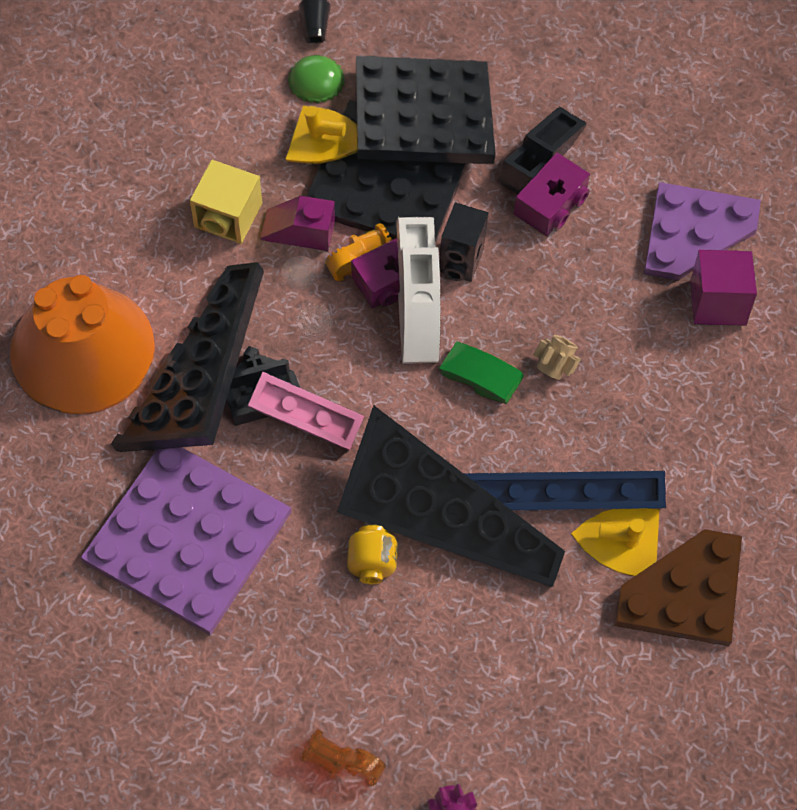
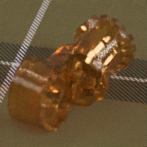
M317 729L307 742L310 746L306 745L300 756L301 761L304 763L311 761L329 772V777L333 780H336L342 770L345 769L348 773H352L354 777L359 772L367 777L369 786H376L387 767L381 759L362 748H356L355 750L349 746L342 748L323 736L324 732L320 729Z

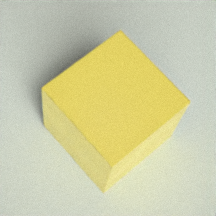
M211 160L190 199L194 227L242 244L262 205L260 176Z

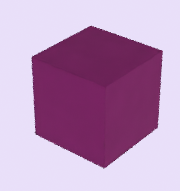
M699 249L690 280L694 324L747 326L757 296L752 251Z

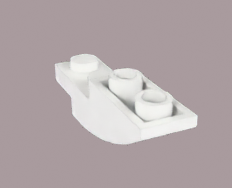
M400 217L396 221L400 278L398 303L402 364L438 363L440 345L439 250L438 247H435L434 217Z

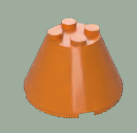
M77 275L53 281L35 293L33 303L14 331L10 347V360L13 373L19 385L35 402L60 410L62 413L89 414L106 410L119 404L139 388L153 362L155 341L147 316L134 301L115 290L92 282L86 275Z

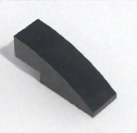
M559 106L528 132L524 137L522 146L504 160L497 182L519 194L557 152L562 156L565 155L585 129L587 122Z

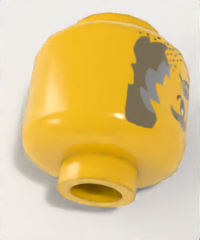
M366 525L360 527L358 532L352 534L348 541V570L351 574L360 577V582L364 584L376 585L382 583L383 578L391 576L396 570L397 540L382 526Z

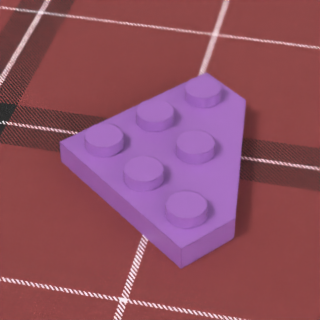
M659 182L644 274L680 280L694 269L699 249L728 250L740 241H745L755 235L758 227L761 200Z

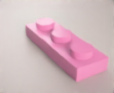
M262 372L247 406L348 451L364 418L361 414L265 372Z

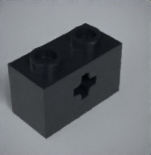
M454 203L441 236L439 270L447 278L453 281L467 280L472 282L485 247L489 212Z

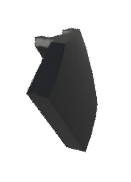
M251 346L247 347L243 353L244 359L234 372L227 396V402L235 426L269 417L247 407L262 372L300 388L295 372L290 370L288 360L281 359L277 361L259 354V349Z

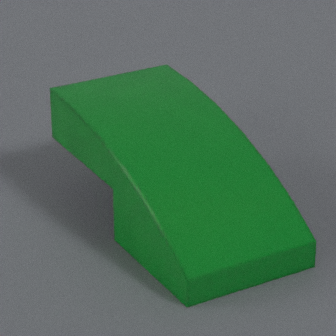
M456 341L439 367L441 374L448 379L473 386L475 392L482 397L504 404L509 402L524 378L523 372L505 361Z

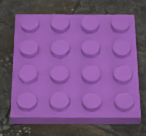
M182 447L157 449L83 553L81 560L83 563L211 636L292 511L291 507Z

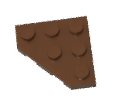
M704 529L628 580L619 589L614 626L730 646L733 635L742 536Z

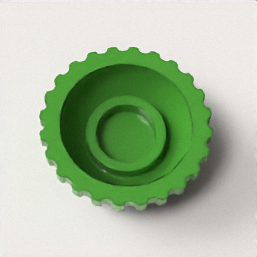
M311 55L300 59V61L295 63L294 67H291L288 78L293 94H296L298 98H302L303 101H309V103L332 100L333 97L338 96V93L342 91L345 81L340 65H337L336 61L321 55Z

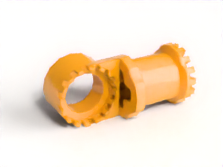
M377 224L374 230L358 237L356 235L349 236L348 246L336 249L337 253L331 252L333 256H327L328 259L325 260V264L334 280L342 281L344 280L343 276L351 275V260L391 240V237L387 238L389 233L384 225Z

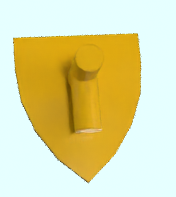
M303 106L286 161L324 163L357 152V125L351 119L336 111L315 106Z
M660 509L607 510L586 520L571 534L583 550L600 564L616 572L636 576L657 562Z

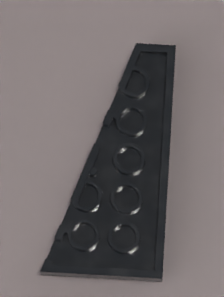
M259 262L229 265L225 268L206 297L209 304L200 318L193 317L187 326L190 333L183 344L176 343L149 384L148 388L151 393L141 407L135 406L128 418L131 420V423L124 434H117L113 439L111 445L116 451L129 452L214 444L264 273Z
M373 405L337 513L371 525L382 526L384 529L553 587L565 550Z

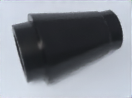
M302 0L298 7L306 42L323 43L325 41L331 4L328 0Z

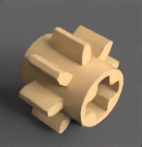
M553 335L551 341L546 338L544 341L541 340L533 354L540 359L537 368L555 379H561L563 374L570 376V374L574 373L581 360L574 355L578 347L573 342L559 335Z

